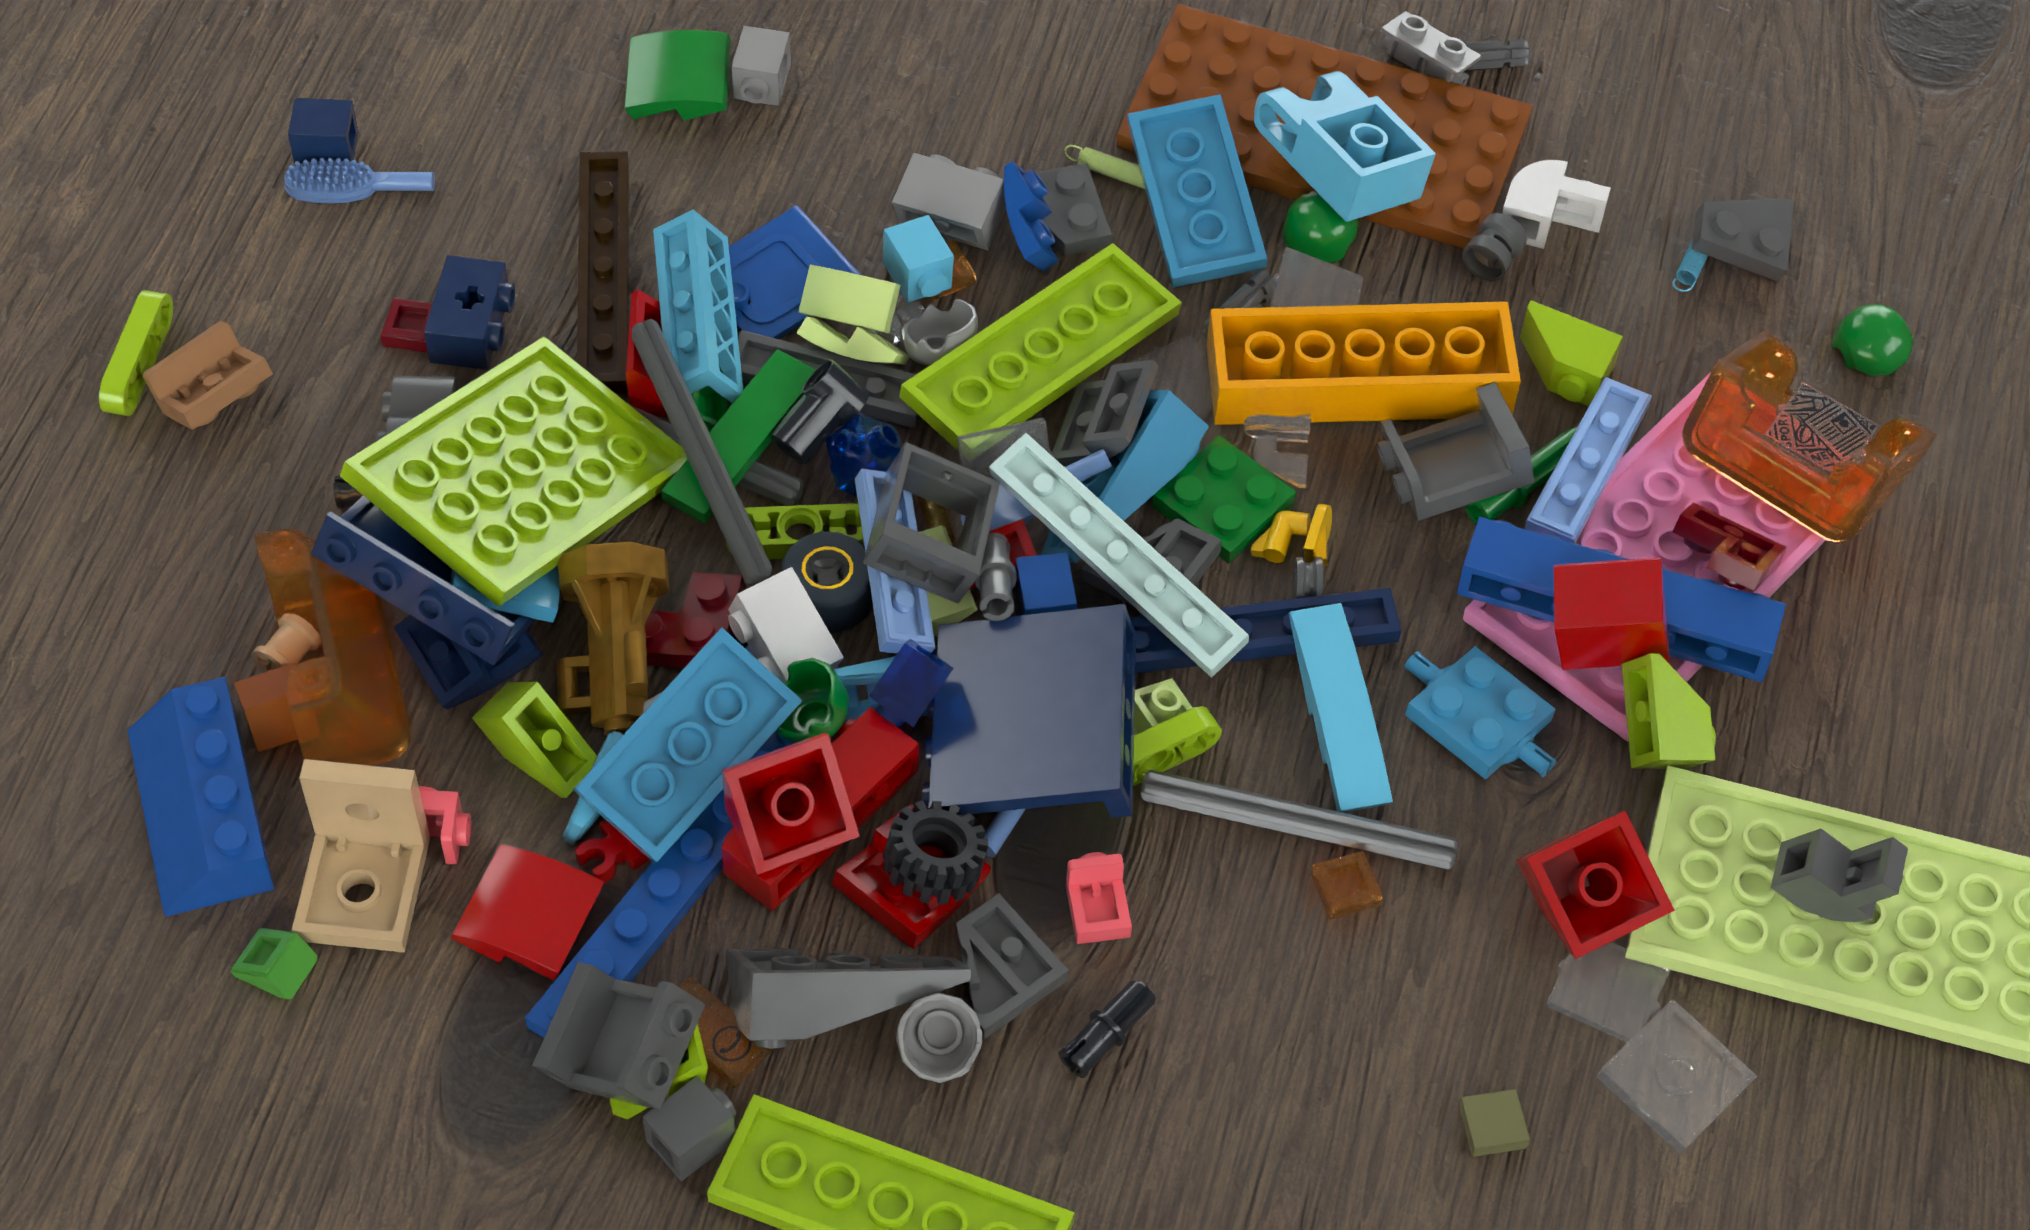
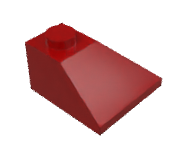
M1626 811L1619 812L1563 836L1516 859L1540 910L1574 959L1675 911Z

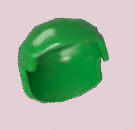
M1310 191L1308 194L1303 193L1288 209L1282 229V238L1287 249L1302 260L1318 264L1337 262L1344 258L1350 244L1355 240L1359 223L1358 219L1346 222L1317 191Z
M1875 303L1859 306L1845 316L1836 326L1831 345L1833 349L1841 351L1846 368H1855V370L1870 377L1891 375L1906 363L1912 351L1913 337L1905 320L1898 312L1891 307Z
M815 658L792 662L787 667L788 680L785 685L802 702L776 729L777 733L784 740L794 744L825 732L831 737L843 725L848 713L850 698L846 688L837 673L826 662Z

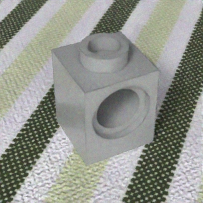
M743 26L731 67L733 99L751 103L780 105L791 66L790 32Z

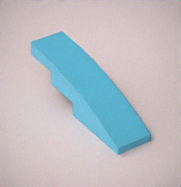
M1337 603L1290 611L1289 618L1309 716L1313 715L1322 762L1328 766L1337 812L1344 813L1391 804L1393 799L1369 695L1342 604Z

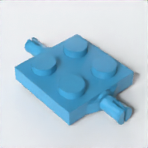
M1474 646L1455 664L1444 669H1439L1419 651H1416L1407 660L1404 668L1424 682L1427 687L1408 703L1405 716L1485 780L1503 764L1519 758L1538 772L1541 777L1546 776V773L1552 770L1557 760L1533 743L1535 735L1552 721L1556 709L1484 652Z

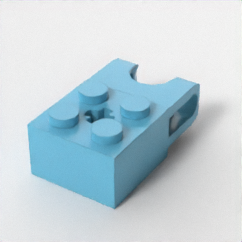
M1335 71L1318 76L1311 101L1299 98L1288 89L1282 87L1260 93L1255 103L1254 123L1259 132L1346 222L1421 198L1436 153L1378 96L1369 98L1342 72ZM1276 114H1277L1286 124L1280 123L1279 120L1277 119Z

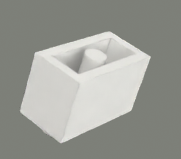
M792 567L738 593L728 609L731 613L728 616L729 624L736 638L741 643L747 642L756 659L784 684L788 680L787 667L794 661L815 658L828 663L832 669H836L844 658Z

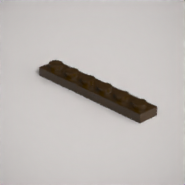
M628 151L580 152L577 363L614 393H628L626 379L629 337Z

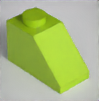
M1532 300L1527 306L1520 339L1546 389L1561 395L1566 400L1578 402L1588 407L1605 377H1610L1615 367L1623 338L1619 334Z
M1650 653L1622 663L1631 768L1667 769L1669 765L1680 769H1687L1714 761L1716 733L1712 726L1710 706L1660 654Z
M507 682L472 717L474 722L505 759L561 798H567L572 793L573 789L591 771L597 758L595 752L538 682Z

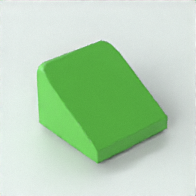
M260 928L230 972L240 980L279 998L290 1000L316 964L318 957L297 933Z

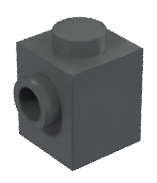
M697 1076L664 1100L660 1110L652 1109L643 1116L646 1142L682 1182L730 1145L735 1134L734 1117L736 1116V1110L723 1091L719 1088H714L711 1091Z

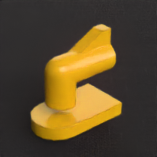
M1318 504L1312 522L1310 513L1286 510L1278 512L1273 518L1271 527L1252 544V556L1262 557L1274 563L1283 562L1292 534L1307 536L1303 548L1306 562H1312L1315 557H1322L1323 565L1328 566L1327 542L1332 525L1331 506Z

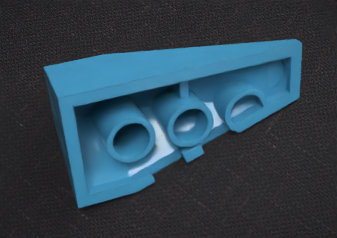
M1150 390L1130 445L1109 459L1112 467L1081 483L1124 521L1184 469L1186 464L1196 456L1200 449V441L1209 426L1170 390ZM1050 530L1041 555L1067 552L1069 563H1077L1081 557Z

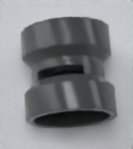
M1493 213L1484 219L1478 228V236H1474L1468 242L1462 253L1463 262L1468 270L1477 277L1487 281H1497L1503 278L1511 267L1512 258L1520 254L1527 242L1526 231L1518 221L1506 214Z

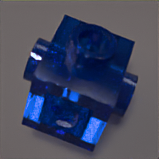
M859 413L827 438L826 445L830 457V469L834 475L837 489L857 497L855 477L861 468L887 472L901 450V439L896 428L886 422H881L863 413Z

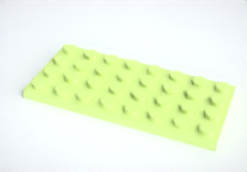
M1667 766L1647 855L1675 911L1630 932L1625 958L2030 1064V857ZM1820 828L1851 851L1894 837L1908 848L1899 894L1877 901L1873 919L1867 921H1834L1806 912L1770 888L1781 842Z

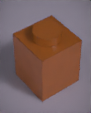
M296 662L234 682L258 753L320 732L314 713L324 709L314 678L306 681L303 680Z

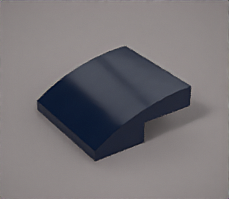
M412 615L407 616L393 627L441 706L445 709L462 704L496 687L543 655L528 629L497 663L492 665Z

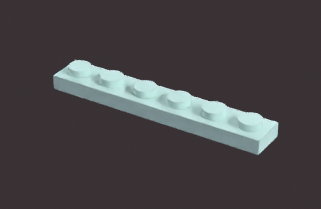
M1027 433L1023 434L989 466L990 475L1000 482L1005 489L1211 678L1249 642V635Z

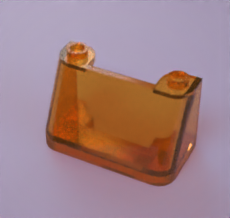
M1763 330L1715 363L1684 424L1682 431L1683 443L1687 451L1694 458L1823 539L1833 543H1844L1853 539L1868 524L1925 456L1936 434L1913 420L1895 418L1885 423L1874 439L1867 436L1839 453L1840 450L1862 438L1865 434L1836 450L1835 448L1862 432H1857L1833 447L1832 445L1857 431V429L1854 428L1843 435L1831 422L1835 418L1834 415L1813 426V424L1831 414L1827 413L1810 423L1811 420L1826 412L1823 409L1805 422L1841 460H1837L1835 456L1831 458L1827 452L1823 453V455L1826 454L1827 456L1824 457L1829 459L1823 460L1820 454L1823 451L1811 453L1804 451L1806 456L1801 451H1796L1795 449L1826 447L1821 441L1820 445H1818L1817 437L1814 434L1815 447H1796L1790 413H1809L1811 415L1816 411L1784 412V410L1813 407V403L1792 405V403L1809 401L1806 398L1801 399V396H1796L1799 400L1791 402L1795 400V395L1798 394L1790 389L1798 371L1797 356L1793 349L1785 342ZM1792 415L1796 431L1800 425L1798 420L1800 418L1797 415ZM1799 415L1803 419L1808 417L1807 415ZM1787 419V421L1785 422V424H1788V425H1781V426H1779V424H1778V421H1779V420L1785 421V420ZM1834 422L1843 432L1852 427L1848 425L1849 427L1845 428L1839 422ZM1775 423H1776V428H1777L1778 440H1777L1776 437H1775V431H1774V424H1775ZM1827 423H1830V425L1818 431L1819 428L1823 427ZM1834 426V428H1832L1831 430H1829V431H1827L1826 433L1822 434L1823 431H1825V430H1827L1828 428ZM1781 427H1787L1789 433L1782 434L1779 430ZM1807 427L1802 434V442L1807 441L1811 436L1810 429ZM1783 428L1781 431L1787 432V429ZM1801 428L1798 430V438H1799V439H1800V436H1799L1800 434H1799V432H1800ZM1835 429L1837 430L1836 432L1832 433L1831 435L1827 436L1826 438L1824 437L1825 435H1827L1828 433L1832 432L1833 430H1835ZM1840 433V435H1838L1837 437H1835V438H1833L1832 440L1828 441L1829 438H1831V437H1833L1834 435ZM1781 435H1786L1787 439L1791 440L1781 441ZM1812 439L1804 444L1799 443L1797 440L1798 445H1813ZM1791 442L1792 447H1789L1790 444L1786 445V443ZM1865 442L1861 447L1857 448L1853 452L1849 453L1844 457L1842 456L1843 454L1847 453L1848 451ZM1818 453L1822 461H1819L1816 458L1814 461L1811 455L1813 454L1814 456L1818 457L1816 454ZM1831 463H1834V464H1835V467H1833V465L1826 466V467L1823 466V465H1827V464H1831Z
M280 529L256 534L255 540L258 555L273 602L277 624L284 613L296 614L302 617L320 634L325 657L307 660L298 664L289 672L286 678V693L290 713L303 759L369 766L400 757L407 750L411 742V732L381 597L311 555L315 541L302 531Z

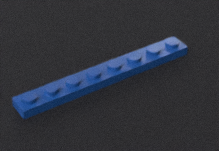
M775 730L749 760L794 743L784 740ZM724 788L655 864L652 862L531 1009L525 1017L528 1029L543 1038L545 1037L578 962L593 965L614 979L627 982L633 981L723 869L721 847L725 837L733 828L725 810Z

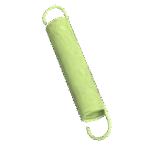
M1076 145L1065 147L1066 156L1076 161L1077 164L1087 163L1091 171L1145 189L1138 164L1118 159V157L1107 155L1092 148L1085 147L1083 150V148ZM1076 147L1081 149L1078 162L1067 154V148Z

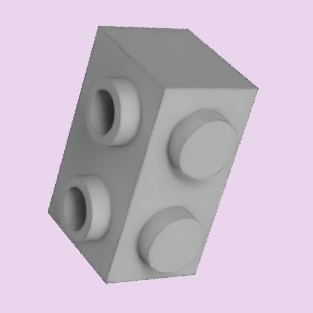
M913 153L892 201L899 224L929 215L942 237L987 251L1006 210L1003 179L996 173L981 167H977L974 170L955 165L950 159L937 154L927 157Z

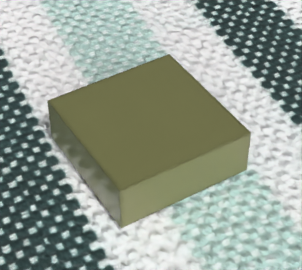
M1516 1089L1461 1097L1459 1109L1472 1157L1528 1148L1530 1137Z

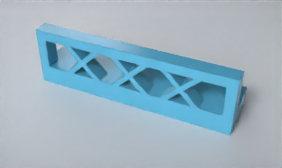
M691 210L653 229L662 334L690 393L710 386L733 403L743 391L728 237L695 210Z

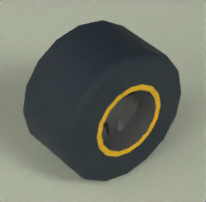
M818 532L805 536L789 548L782 560L781 572L790 567L793 568L830 633L853 628L866 618L873 605L868 567L863 564L865 547L851 536L840 532Z

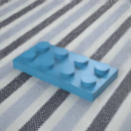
M1221 94L1127 114L1128 128L1172 288L1267 268V255Z
M721 628L573 790L655 864L722 791V770L748 761L802 700L728 632Z

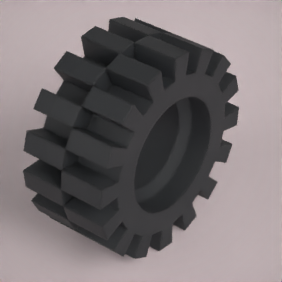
M924 801L915 803L913 811L908 806L902 809L899 817L895 816L883 854V859H885L883 864L885 873L891 872L889 881L894 886L904 883L902 893L908 897H911L914 891L921 893L919 901L928 904L931 896H937L938 904H948L950 894L956 902L964 899L966 892L970 894L975 889L988 849V839H983L985 830L982 825L973 827L974 816L969 812L963 818L958 816L960 807L951 804L949 811L942 810V801H932L930 809L926 808ZM919 847H936L947 852L952 858H936L926 854Z

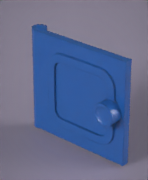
M799 206L791 207L785 213L729 246L737 329L740 332L744 330L780 339L800 327L806 317L814 318V316L798 313L810 264L862 275Z

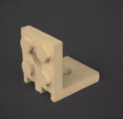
M304 759L299 779L315 837L292 932L297 933L308 943L405 952L430 841V833L415 770ZM368 884L374 888L373 894L365 901L352 902L345 898L346 892L354 885Z

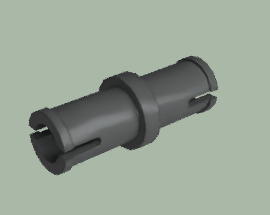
M1000 533L988 534L980 574L975 580L976 587L979 589L981 596L980 610H984L983 616L993 621L1005 620L1014 611L1012 589L1016 583V571L1014 565L1010 562V543L1006 544L1008 542L1007 538Z

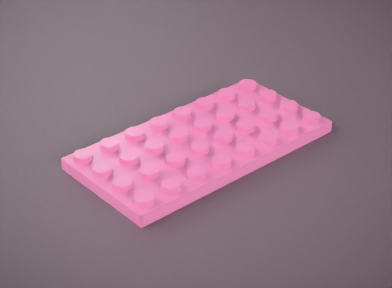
M1713 369L1621 458L1575 544L1592 549L1608 550L1617 556L1627 559L1662 557V567L1669 571L1698 579H1710L1719 585L1732 588L1719 580L1718 573L1706 568L1713 552L1711 554L1697 552L1684 543L1683 537L1672 533L1680 514L1694 502L1787 547L1779 565L1755 591L1749 588L1740 590L1747 593H1759L1770 598L1872 494L1877 481L1851 463L1844 465L1848 466L1847 468L1839 470L1838 468L1844 466H1837L1836 464L1840 463V461L1835 456L1831 458L1827 452L1823 453V455L1826 454L1827 456L1824 457L1829 459L1823 460L1820 454L1823 451L1811 453L1804 451L1806 456L1801 451H1796L1795 449L1826 447L1821 442L1818 445V441L1815 438V447H1796L1792 422L1787 420L1785 424L1788 425L1779 426L1778 421H1785L1786 418L1781 417L1779 413ZM1775 423H1776V428H1777L1778 440H1777L1776 437H1775V431H1774V424H1775ZM1781 427H1787L1789 433L1782 434L1779 430ZM1783 428L1781 431L1787 432V429ZM1804 431L1802 442L1807 441L1811 435ZM1781 435H1786L1787 439L1791 440L1781 441ZM1812 439L1804 444L1799 443L1797 440L1798 445H1813ZM1791 442L1792 447H1789L1790 444L1786 445V443ZM1818 453L1822 461H1819L1816 458L1814 461L1811 455L1813 454L1814 456L1818 457L1816 454ZM1835 453L1843 461V463L1847 461L1846 459ZM1834 463L1840 475L1836 473L1833 465L1826 467L1823 465ZM1475 599L1465 608L1463 616L1465 622L1625 741H1629L1622 666L1562 670L1554 622ZM1670 656L1669 664L1686 682L1703 666Z

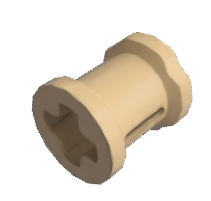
M284 613L278 621L279 629L265 646L260 645L255 648L251 654L252 659L262 672L294 662L298 664L309 650H316L322 642L320 634L302 617L296 614Z

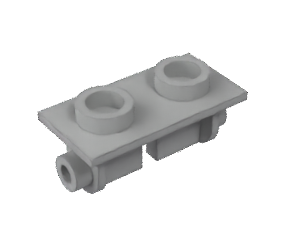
M1407 11L1381 27L1380 32L1385 34L1382 46L1387 49V55L1394 57L1414 70L1420 68L1424 58L1428 62L1423 74L1444 79L1447 82L1451 81L1466 85L1469 75L1464 73V71L1482 57V55L1468 48L1463 41L1449 37L1430 26L1422 17L1412 15Z

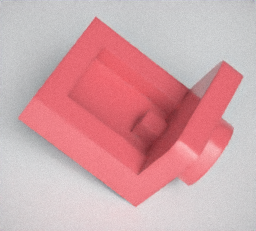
M419 786L430 837H441L446 864H458L460 846H468L470 843L471 815L470 813L462 812L458 792L437 791L431 787Z
M1100 852L1085 854L1078 859L1068 861L1066 891L1076 944L1131 938L1132 925L1123 884L1124 863L1121 854L1106 855Z

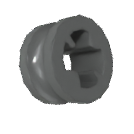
M1295 557L1293 566V599L1322 596V557H1315L1309 563L1305 562L1302 557Z

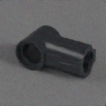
M833 359L824 362L810 375L802 387L801 392L804 395L770 434L775 445L799 464H807L837 426H843L855 417L869 398V393Z

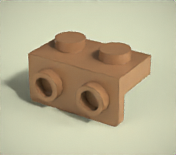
M219 321L145 371L143 377L162 413L193 430L196 427L212 422L218 416L219 411L236 399L251 395L257 390L259 384L273 375L264 357L240 346L230 325L224 321Z

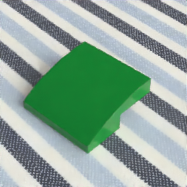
M673 30L630 37L625 109L630 117L634 120L676 109L683 120H688L727 110L731 45L729 35L723 32L706 30Z

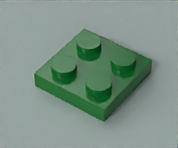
M1219 435L1186 464L1184 469L1153 495L1152 507L1171 521L1178 518L1221 539V553L1218 556L1229 564L1272 524L1273 518L1278 512L1287 511L1295 503L1296 491Z

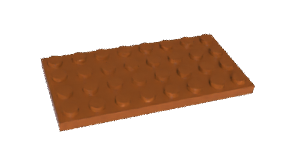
M1177 4L1127 114L1221 94L1246 185L1297 199L1303 193L1308 194L1310 191L1316 190L1259 132L1254 123L1256 100L1260 93L1284 87L1299 98L1311 101L1317 77L1340 71L1351 79L1369 98L1378 96L1436 153L1420 199L1361 217V219L1464 249L1474 236H1478V228L1489 214L1495 213L1529 123L1533 105ZM1126 114L1117 133L1116 147L1135 152ZM1276 114L1277 119L1279 120V122L1282 123V124H1286V123Z

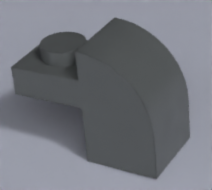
M1820 828L1781 842L1770 888L1798 908L1816 914L1821 918L1842 922L1873 919L1877 901L1899 894L1908 848L1894 837H1890L1851 851Z

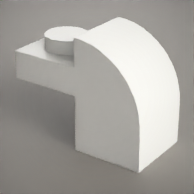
M1539 161L1524 167L1515 175L1511 182L1502 214L1514 218L1522 225L1527 235L1526 245L1544 249L1552 221L1599 233L1611 188L1589 181L1566 177L1565 172L1568 164L1566 161Z

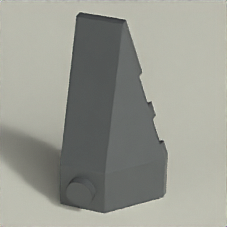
M726 949V963L736 1026L750 1041H753V1045L762 1048L786 1047L787 1040L807 1039L971 980V969L955 957L885 954L880 956V964H870L871 960L868 957L851 955V952L832 951V955L826 957V961H816V959L811 957L799 956V949Z

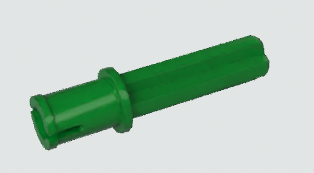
M1578 427L1567 429L1531 456L1534 483L1468 504L1465 509L1472 522L1477 525L1479 516L1495 520L1512 506L1519 508L1525 504L1527 495L1550 478Z

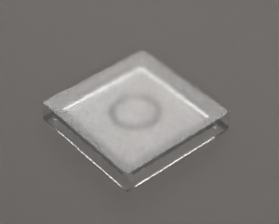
M1672 999L1600 1069L1596 1077L1681 1155L1753 1083L1757 1075Z

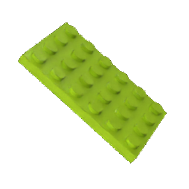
M542 337L346 460L340 477L490 601L500 607L558 566V561L562 554L589 544L661 493L688 458L684 449L546 337Z

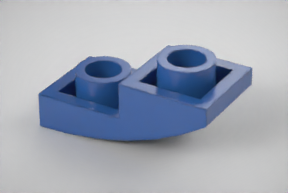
M1011 161L1004 166L1003 181L1004 198L1010 226L1025 260L1042 272H1045L1059 262L1050 247L1055 243V239L1042 221V219L1052 213L1044 199V196L1049 191L1040 176L1033 169L1026 172Z

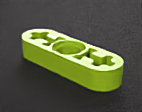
M142 290L139 293L101 381L99 405L103 412L123 416H131L134 413L146 385L143 374L154 366L172 322L173 301L169 294Z
M858 504L745 508L768 559H784L789 548L799 541L789 537L786 531L790 526L799 523L811 526L814 529V533L823 532V525L829 524V532H840L848 535L846 525H856L857 534L848 536L857 539L864 546ZM771 527H777V539H771ZM726 542L727 548H728V550L730 551V553L732 554V552H731V550H730V548H729V546H728V544H727V542Z
M1194 707L1134 735L1133 786L1143 781L1146 771L1164 772L1204 753L1219 740L1222 729L1207 707Z

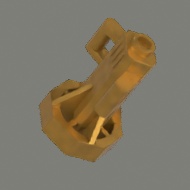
M634 542L587 544L562 554L558 561L559 588L564 600L577 602L588 622L589 655L565 657L556 660L558 708L563 714L591 712L593 727L603 728L604 734L607 736L613 731L624 735L643 714L644 702L648 700L647 649L644 625L657 598L669 593L668 561L664 549ZM589 671L590 696L579 697L578 672Z

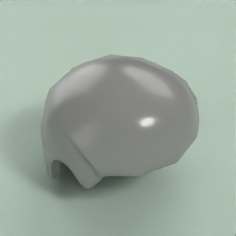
M961 299L954 300L951 309L948 311H940L933 304H929L920 318L909 320L902 328V340L905 350L912 360L928 367L978 334V319L975 307Z
M935 993L917 999L905 1011L898 1025L896 1040L902 1062L916 1076L942 1083L962 1077L969 1072L981 1049L983 1032L980 1029V1021L976 1012L961 998Z

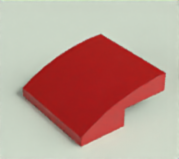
M909 804L908 807L913 811L914 806ZM898 812L875 829L872 843L836 869L832 885L914 949L938 929L972 895L989 875L991 866L984 861L975 889L970 894L966 892L964 899L957 902L951 894L948 904H938L937 896H931L929 904L920 902L921 893L914 891L912 896L908 897L902 893L904 883L894 886L889 881L891 872L885 873L883 868L885 846L895 816L899 817L900 812ZM931 846L919 847L930 856L952 858L947 852Z
M500 844L458 922L451 939L498 963L506 956L554 981L604 881L549 857Z

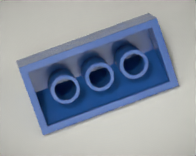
M226 677L171 689L127 730L165 917L275 890L238 718Z

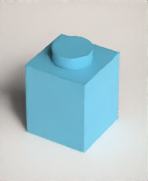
M929 215L884 229L882 262L894 282L901 285L900 292L907 303L924 297H932L952 288L954 255Z

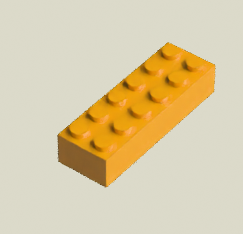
M1508 302L1224 308L1210 310L1206 347L1214 425L1385 421L1388 419H1454L1478 411L1479 405L1476 388L1494 382L1513 415L1521 378Z

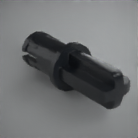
M1133 980L1102 1011H1092L1089 1014L1091 1021L1065 1048L1058 1052L1064 1065L1071 1072L1078 1067L1076 1075L1080 1078H1085L1107 1052L1115 1045L1122 1046L1126 1042L1125 1034L1155 1004L1156 997L1142 981Z

